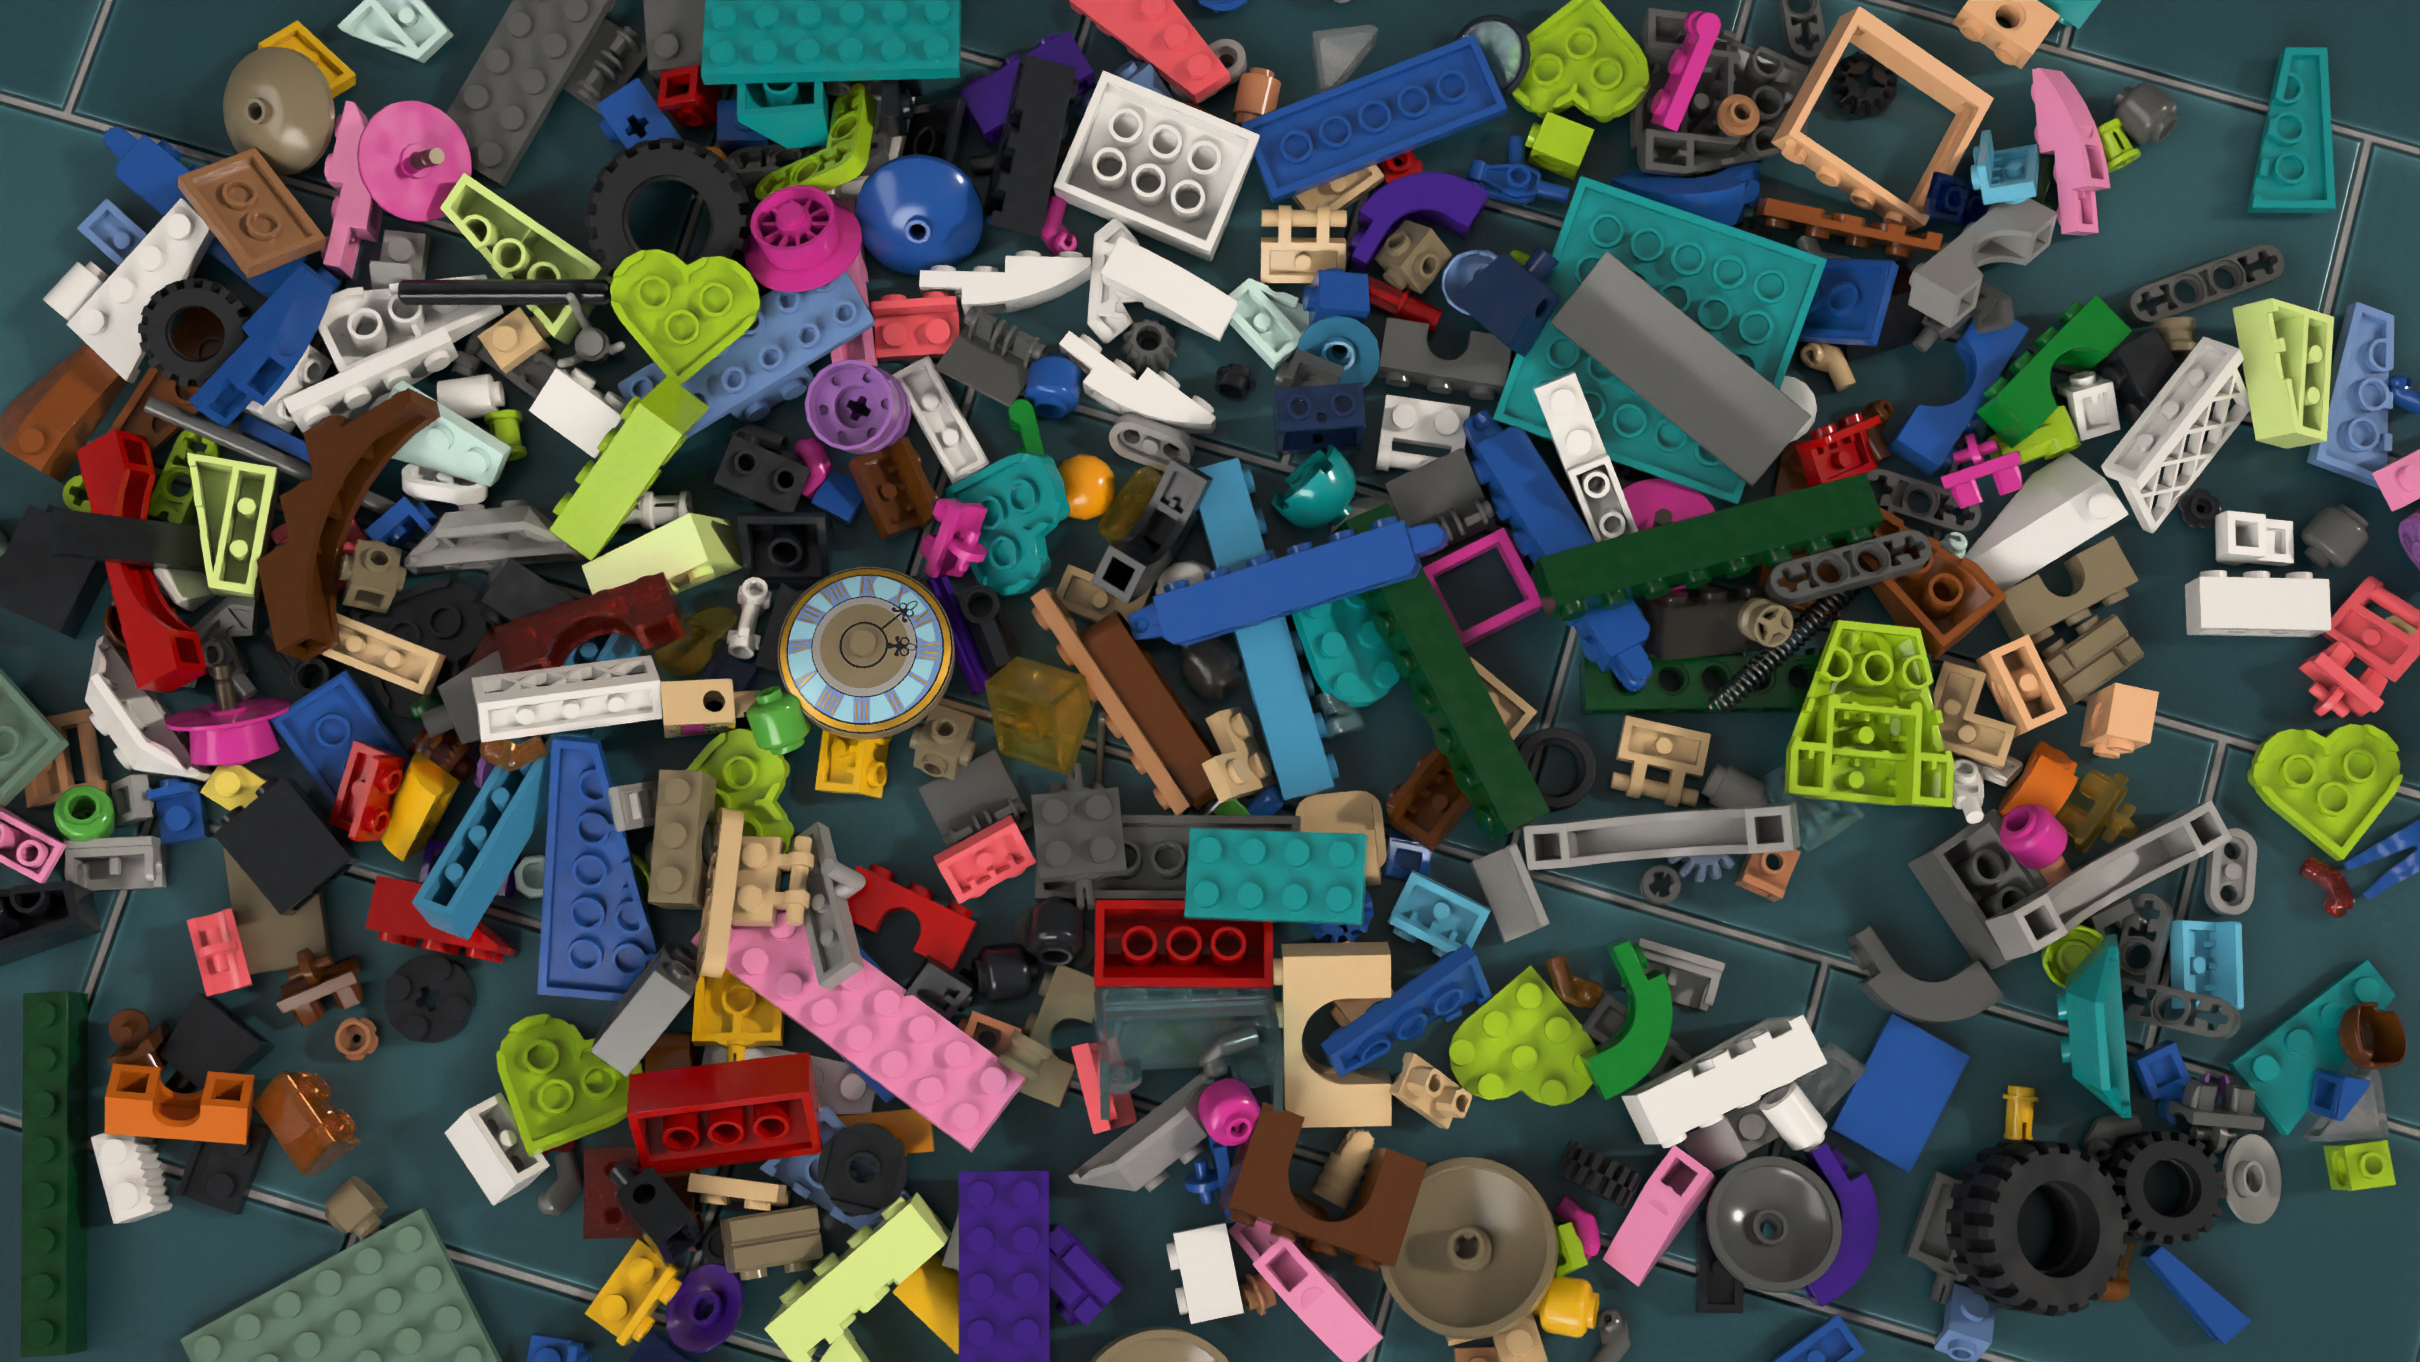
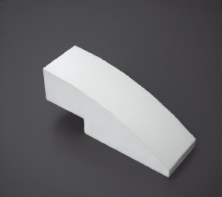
M1122 237L1118 238L1100 273L1105 285L1142 301L1145 308L1219 342L1239 305L1236 300L1194 274Z

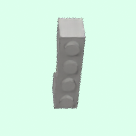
M2030 198L2018 204L1994 203L1977 222H1970L1961 235L1951 243H1944L1937 254L1926 263L1922 262L1916 266L1909 279L1911 291L1908 305L1943 325L1952 328L1976 308L1983 274L1978 267L1995 262H2008L2026 266L2050 246L2058 213Z

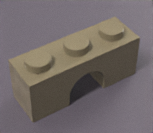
M2114 536L2074 555L2063 563L2072 580V589L2067 597L2051 593L2044 585L2039 574L2003 591L2007 597L1994 611L2011 641L2029 634L2035 645L2054 635L2051 628L2053 625L2065 620L2068 627L2091 616L2089 607L2102 601L2105 608L2129 596L2126 588L2139 580Z
M659 769L648 902L663 909L703 910L708 865L704 863L702 856V836L705 824L713 823L717 783V779L704 771Z
M1058 965L1055 972L1047 970L1038 992L1039 995L1045 997L1039 1013L1031 1011L1022 1034L1053 1051L1051 1037L1053 1031L1060 1023L1076 1019L1091 1025L1094 1024L1107 988H1094V977L1064 965ZM1053 1051L1051 1057L1048 1060H1044L1040 1065V1076L1035 1083L1026 1078V1082L1018 1092L1061 1108L1075 1074L1076 1066L1062 1061Z

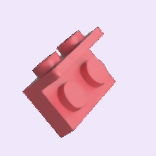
M928 292L923 295V298L906 299V296L901 294H890L882 296L881 301L871 302V311L876 322L874 329L876 359L878 362L919 360L928 355L931 359L942 358L961 333L960 311L956 296H949L946 292Z
M1011 815L933 856L959 904L968 899L982 896L990 887L1007 878L1019 876L1027 867L1036 863Z
M1109 1038L1071 1047L1093 1134L1135 1124L1137 1116L1117 1040Z

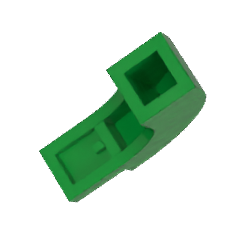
M1622 937L1605 945L1627 992L1628 1009L1626 1018L1619 1031L1611 1039L1579 1055L1597 1094L1605 1100L1631 1088L1651 1071L1661 1057L1668 1042L1673 1019L1672 996L1665 974L1656 969L1645 974L1643 969L1649 967L1641 947L1638 943L1631 945L1628 939Z

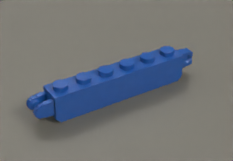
M120 126L109 127L110 129L106 130V133L103 134L104 144L121 159L116 164V177L127 185L129 189L163 216L170 211L180 198L188 201L178 188V176L199 169L198 166L193 164L190 169H187L179 162L183 155L164 139L156 144L145 134L138 140ZM214 236L207 249L208 253L267 300L301 264L331 287V295L339 292L337 287L341 282L325 268L320 266L315 272L305 264L310 258L308 255L248 279L216 236Z
M1487 410L1464 420L1463 429L1472 449L1469 463L1479 486L1484 485L1490 494L1495 514L1500 520H1506L1514 532L1513 539L1521 554L1524 556L1528 555L1535 565L1539 557L1596 543L1523 429L1511 426L1503 430L1493 420V417ZM1629 599L1628 604L1618 609L1606 611L1603 607L1588 610V613L1579 619L1565 622L1569 627L1573 626L1581 638V647L1585 656L1592 663L1596 662L1602 672L1612 669L1619 682L1623 683L1622 686H1625L1630 692L1640 691L1645 687L1648 681L1647 678L1649 679L1653 672V665H1651V661L1648 660L1649 657L1643 649L1649 635L1650 625L1633 599Z
M1391 516L1372 522V530L1355 535L1354 529L1334 533L1328 536L1330 543L1313 547L1312 542L1294 545L1287 548V556L1272 560L1270 554L1245 561L1247 568L1232 573L1229 567L1209 571L1204 574L1205 581L1189 585L1188 580L1176 581L1163 586L1165 593L1153 596L1154 603L1127 615L1131 634L1136 641L1164 637V639L1174 645L1185 647L1412 579L1417 576L1422 567L1419 557L1433 554L1436 550L1440 551L1442 548L1445 549V545H1448L1449 534L1446 533L1447 530L1443 529L1442 526L1439 527L1438 523L1432 522V524L1427 523V525L1421 524L1411 527L1406 521L1397 522L1396 516Z

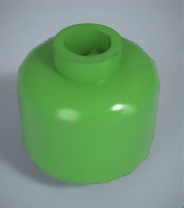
M772 686L756 693L755 698L757 701L752 703L747 709L746 716L757 746L764 750H771L773 755L785 754L801 747L805 743L804 737L809 733L811 727L808 718L801 711L798 697L794 694H788L787 691H781L780 686Z
M79 785L71 787L63 792L55 802L53 816L58 833L64 840L87 842L96 838H109L115 829L116 815L112 800L106 792L95 786Z

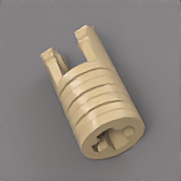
M1353 1127L1351 1130H1348L1336 1152L1330 1153L1329 1159L1325 1163L1321 1175L1319 1174L1311 1192L1346 1210L1355 1188L1358 1187L1360 1179L1366 1171L1363 1167L1371 1154L1370 1150L1373 1149L1375 1144L1373 1142L1375 1138L1371 1136L1368 1130L1364 1131L1363 1128L1357 1129Z

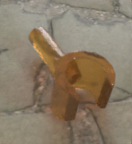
M2125 1242L2127 1244L2126 1254L2124 1258L2120 1257L2118 1267L2121 1269L2114 1282L2107 1281L2104 1284L2108 1289L2099 1298L2100 1300L2117 1302L2128 1297L2130 1282L2127 1277L2136 1248L2134 1243Z

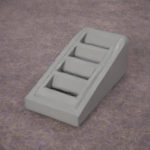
M658 780L609 788L608 795L617 832L655 825Z

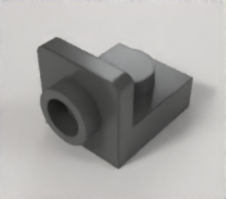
M1296 349L1290 364L1281 363L1273 386L1291 388L1337 385L1340 382L1344 366Z

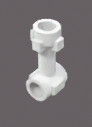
M749 578L739 586L737 603L741 604L742 613L737 631L729 630L726 644H729L728 652L737 658H752L755 650H759L761 636L754 633L758 617L764 614L766 609L770 607L772 594L768 590L766 582L760 578Z

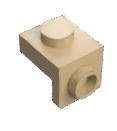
M520 307L477 336L505 374L540 349L545 354L553 351L546 341V338L551 334L544 327L545 325L536 315L530 318Z

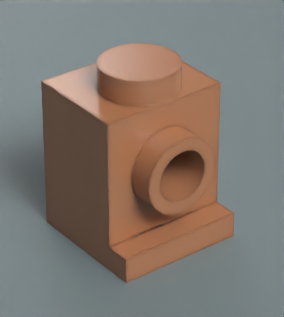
M1795 849L1794 851L1747 854L1734 884L1773 902L1783 899L1786 886L1801 851ZM1769 854L1775 855L1779 859L1780 865L1777 870H1771L1767 867L1766 857Z
M972 1011L969 1019L962 1017L957 1027L979 1044L983 1033L992 1032L996 1037V1043L987 1050L998 1058L1001 1053L1009 1050L1012 1044L1010 1037L1014 1030L1023 1033V1029Z

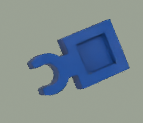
M2165 1040L2129 1059L2145 1097L2151 1100L2160 1098L2157 1106L2160 1118L2164 1122L2174 1125L2177 1123L2174 1115L2168 1113L2170 1100L2182 1101L2184 1093L2181 1087L2185 1086L2187 1080L2191 1078L2176 1042Z

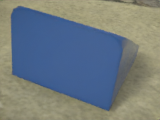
M832 470L810 503L814 509L826 512L828 516L852 527L864 504V499L854 480Z
M1391 826L1382 876L1407 881L1412 870L1427 876L1432 852Z
M2317 1068L2309 1112L2333 1120L2343 1121L2368 1089L2370 1080L2343 1072Z

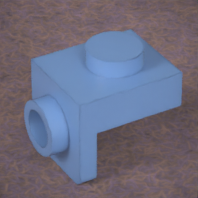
M1953 1283L1946 1302L1943 1330L1935 1339L1934 1349L1946 1353L1958 1361L1976 1362L1992 1344L1996 1306L1987 1302L1983 1294L1975 1293L1971 1288Z

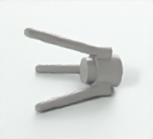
M571 292L567 293L566 298L581 325L582 331L576 336L574 342L577 353L574 356L559 359L557 365L563 368L574 365L580 367L585 362L600 364L606 361L610 355H619L620 351L625 348V343L620 341L612 344L604 332L592 326L575 295Z

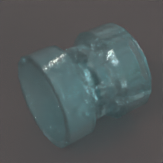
M1322 693L1314 697L1318 711L1324 714L1326 720L1327 739L1342 737L1368 727L1365 715L1358 710V707H1348V703L1337 700L1331 693L1327 695Z

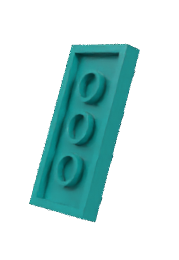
M1190 828L1184 917L1187 919L1364 926L1368 836L1366 834Z

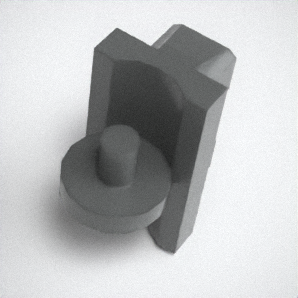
M2188 1079L2182 1101L2170 1100L2168 1113L2185 1116L2188 1123L2199 1125V1127H2191L2190 1137L2191 1139H2198L2206 1145L2203 1149L2204 1152L2220 1154L2225 1149L2227 1143H2232L2236 1138V1132L2227 1128L2263 1131L2265 1117L2253 1112L2255 1105L2254 1089L2242 1084L2227 1083L2224 1087L2222 1104L2220 1105L2215 1104L2218 1086L2210 1082Z

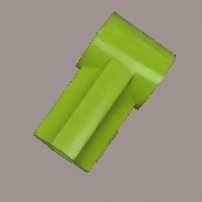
M2064 405L2059 406L2034 433L2012 449L1997 433L1987 439L1988 441L1995 439L1999 451L1990 454L1991 459L2019 451L2023 460L2022 464L2042 457L2045 460L2052 459L2077 449L2082 445L2068 410Z

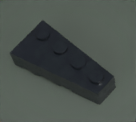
M72 881L13 886L10 889H0V966L102 932L93 892Z

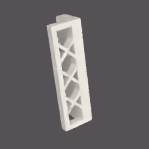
M651 655L471 678L482 742L662 719L660 678ZM645 672L642 674L627 675L632 673ZM504 690L501 692L485 693L490 691Z

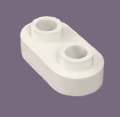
M408 464L402 469V490L419 501L434 500L452 503L459 507L465 504H479L488 497V486L414 464Z

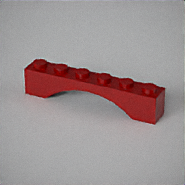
M113 429L76 450L91 513L147 520L150 495L155 482L156 472L146 436ZM105 562L111 585V593L115 600L122 627L121 632L125 639L137 689L171 693L207 674L208 669L198 632L186 625L169 607L158 588L152 568L150 566Z

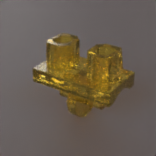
M2091 769L2082 781L2079 792L2096 802L2088 813L2069 802L2061 811L2057 820L2065 827L2067 834L2074 838V847L2086 853L2105 825L2108 827L2101 838L2109 844H2113L2119 834L2128 838H2132L2138 828L2130 818L2135 812L2136 807L2129 802H2125L2118 812L2115 811L2129 791L2126 787L2129 781L2127 776L2117 771L2112 778Z

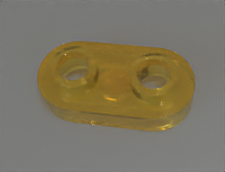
M1145 466L1136 471L1100 519L1098 533L1109 543L1112 544L1122 539L1134 527L1147 508L1162 478L1154 468Z

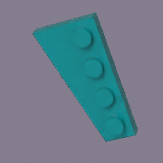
M2285 47L2278 57L2246 213H2331L2336 209L2327 47Z
M2362 960L2226 1064L2242 1085L2255 1090V1102L2281 1135H2289L2309 1109L2317 1068L2338 1071L2347 1059L2340 1048L2337 1035L2342 1013L2350 1005L2360 1002H2377L2378 1006L2376 1008L2385 1010L2395 997V994L2368 960Z

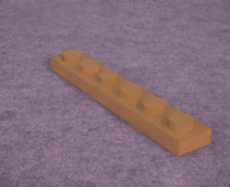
M1052 587L1043 588L1030 597L1036 606L1031 609L1036 621L1045 631L1048 629L1052 630L1060 642L1056 645V649L1061 658L1069 667L1075 664L1084 679L1080 681V685L1085 694L1093 703L1099 700L1108 714L1104 717V720L1110 731L1117 739L1122 736L1132 749L1128 756L1141 775L1148 773L1157 786L1152 791L1159 804L1166 811L1172 809L1176 816L1190 807L1192 803L1177 784L1085 647L1080 637L1082 631Z

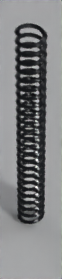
M1856 588L1857 592L1853 590L1848 591L1852 597H1848L1844 592H1841L1840 594L1845 598L1846 602H1843L1836 594L1826 596L1827 599L1825 597L1816 599V602L1811 604L1810 608H1807L1804 613L1799 615V618L1793 621L1792 633L1800 638L1801 643L1791 633L1788 639L1795 644L1796 648L1792 647L1787 640L1782 643L1789 649L1790 653L1786 652L1781 645L1771 647V650L1767 646L1765 649L1760 650V653L1756 654L1754 659L1749 660L1742 670L1737 671V674L1733 675L1731 680L1726 681L1725 685H1722L1719 690L1715 691L1714 696L1708 698L1709 709L1713 708L1711 701L1714 699L1715 705L1721 712L1730 714L1731 708H1737V703L1741 704L1742 698H1748V693H1753L1754 687L1758 688L1760 682H1765V677H1771V672H1776L1777 667H1782V661L1787 662L1788 656L1792 657L1794 651H1799V646H1805V641H1810L1811 636H1816V631H1821L1822 626L1827 625V621H1832L1833 616L1838 615V611H1843L1844 606H1848L1850 601H1854L1855 596H1859L1861 593L1860 588ZM1830 597H1833L1841 607H1837ZM1825 602L1834 608V613L1825 605ZM1819 607L1823 608L1829 614V618L1821 612ZM1814 612L1819 614V616L1824 620L1823 623L1816 618ZM1808 617L1817 623L1818 628L1809 621ZM1802 622L1806 623L1813 632H1809ZM1797 627L1805 632L1807 638L1800 634ZM1775 648L1778 649L1784 655L1785 658L1780 657L1776 652ZM1769 653L1772 654L1773 656H1775V657L1777 658V660L1779 661V663H1776V662L1770 657ZM1764 659L1771 663L1773 669L1765 663ZM1758 664L1762 665L1768 674L1764 673ZM1752 669L1756 670L1762 679L1758 678ZM1746 674L1750 675L1756 684L1752 683ZM1741 679L1749 685L1750 689L1745 687ZM1735 684L1743 690L1745 695L1736 688ZM1729 689H1730L1731 691H1733V692L1738 696L1739 700H1737V699L1731 694V692L1729 691ZM1724 695L1732 701L1733 705L1725 699ZM1718 700L1726 706L1727 710L1719 704Z

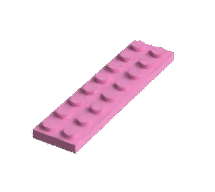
M777 910L776 927L731 925L725 966L726 971L971 1153L1026 1082L1024 1076L998 1062L996 1055L914 995L904 996L906 989L863 958L864 968L831 991L820 986L804 921L801 926L786 924V910ZM700 930L690 941L692 945L697 949L699 944Z

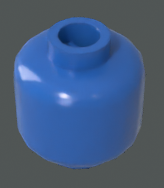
M1050 353L1045 357H1040L1030 365L1024 392L1025 400L1029 401L1034 408V412L1043 418H1063L1066 414L1074 411L1079 403L1083 382L1082 371L1064 354Z

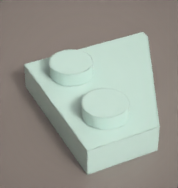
M364 0L337 25L341 31L350 36L421 63H425L454 36L424 0Z
M1250 278L1228 295L1239 304L1229 324L1273 370L1295 353L1299 338L1309 326V311L1303 310V304L1297 302L1299 298L1285 292H1275L1268 285Z

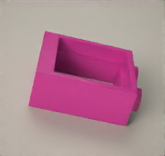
M1504 527L1423 567L1464 648L1538 612L1542 607L1532 575L1528 574L1521 561L1525 556L1520 553L1513 536L1509 537ZM1497 547L1525 601L1462 632L1434 578Z

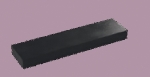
M63 509L49 512L51 556L206 573L199 526Z

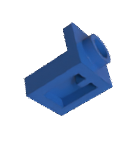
M404 496L365 531L373 540L398 548L412 538L415 527L419 525L427 533L439 518L423 501L415 505Z
M180 777L162 780L159 782L160 788L146 791L147 799L156 802L162 845L172 846L211 838L205 795L200 793L203 787L187 782V778Z
M535 1333L531 1335L526 1362H591L592 1355L591 1353H586L588 1341Z

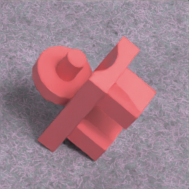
M2341 641L2334 642L2320 653L2306 658L2298 668L2314 681L2308 688V691L2319 699L2312 711L2320 717L2330 710L2341 718H2344L2350 711L2359 718L2370 711L2373 713L2377 712L2384 704V701L2379 696L2383 692L2388 679L2376 669L2370 667L2363 669L2355 679L2344 670L2355 657V654Z
M229 908L211 915L187 920L206 996L209 998L252 986L253 983L233 909Z

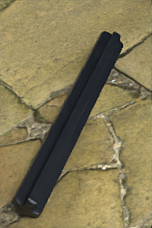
M605 279L402 280L398 285V298L405 305H569L566 295L571 292L578 299L580 305H607L611 301V284Z

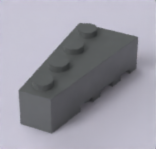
M643 0L648 72L657 89L660 85L661 71L697 64L702 66L705 0Z

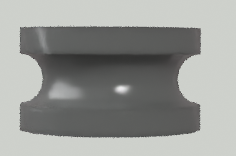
M1656 865L1649 868L1643 873L1639 881L1640 894L1647 902L1654 905H1663L1671 902L1677 897L1681 888L1679 875L1674 869L1666 865ZM1660 873V879L1667 876L1670 880L1671 885L1665 889L1666 897H1659V891L1653 894L1649 889V885L1654 882L1653 874Z

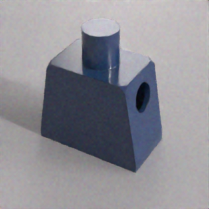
M1541 246L1535 250L1524 265L1508 253H1502L1454 297V300L1505 346L1525 357L1559 302L1560 296L1544 283V280L1557 266L1559 261Z

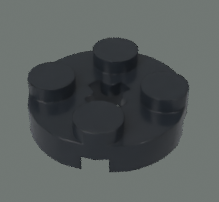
M433 955L418 956L402 964L394 975L388 978L384 988L386 994L385 1010L392 1026L404 1035L405 1038L426 1043L444 1042L461 1033L469 1022L468 1019L472 1014V1009L475 1007L477 999L476 987L469 972L460 964L446 957ZM428 987L432 992L440 991L441 998L436 1001L437 1009L431 1011L428 1006H421L420 999L424 997L423 991Z
M856 1123L842 1128L825 1144L818 1161V1178L830 1200L839 1209L857 1215L872 1214L890 1205L903 1191L909 1175V1159L904 1142L886 1127L875 1123ZM863 1156L869 1157L870 1164L876 1167V1174H868L865 1181L857 1179L858 1171L851 1169L852 1162H860Z

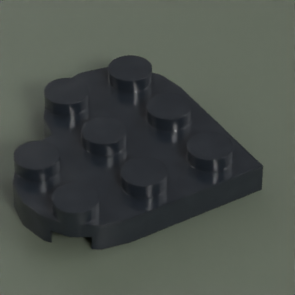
M448 578L428 581L396 593L386 614L361 608L348 611L351 619L445 655L446 657L430 694L441 698L437 687L463 672L462 663L475 656L490 641L489 630L491 624L479 616L482 609L472 604L478 592L466 583L456 582ZM369 673L375 692L382 704L399 717L406 720H414L410 714V705L413 700L420 698L423 694Z

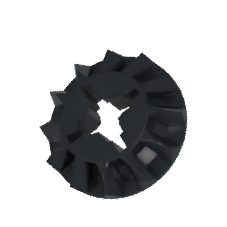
M1857 51L1851 56L1842 58L1835 67L1830 79V90L1836 104L1846 113L1856 117H1872L1885 111L1893 102L1897 94L1898 76H1895L1892 70L1870 55L1861 54ZM1868 71L1870 72L1869 76H1871L1870 83L1875 85V87H1869L1862 97H1859L1861 91L1859 90L1860 83L1854 81V79H1860Z

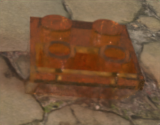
M282 1071L275 1076L253 1105L302 1176H317L360 1144L353 1134L357 1131V1127L345 1111L336 1110L328 1098L332 1095L331 1089L318 1074Z

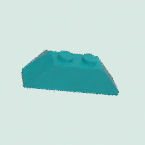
M2117 934L2106 935L2065 979L2066 994H2057L2059 1021L2068 1020L2069 1036H2060L2062 1063H2072L2073 1078L2120 1117L2132 1118Z

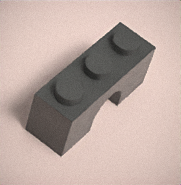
M1387 317L1376 377L1385 378V383L1397 387H1408L1410 383L1427 385L1429 391L1440 394L1452 393L1453 389L1469 392L1471 398L1489 401L1493 400L1494 396L1501 397L1507 381L1512 349L1505 346L1493 334L1471 331L1466 352L1457 359L1443 360L1436 357L1428 347L1427 334L1429 324Z

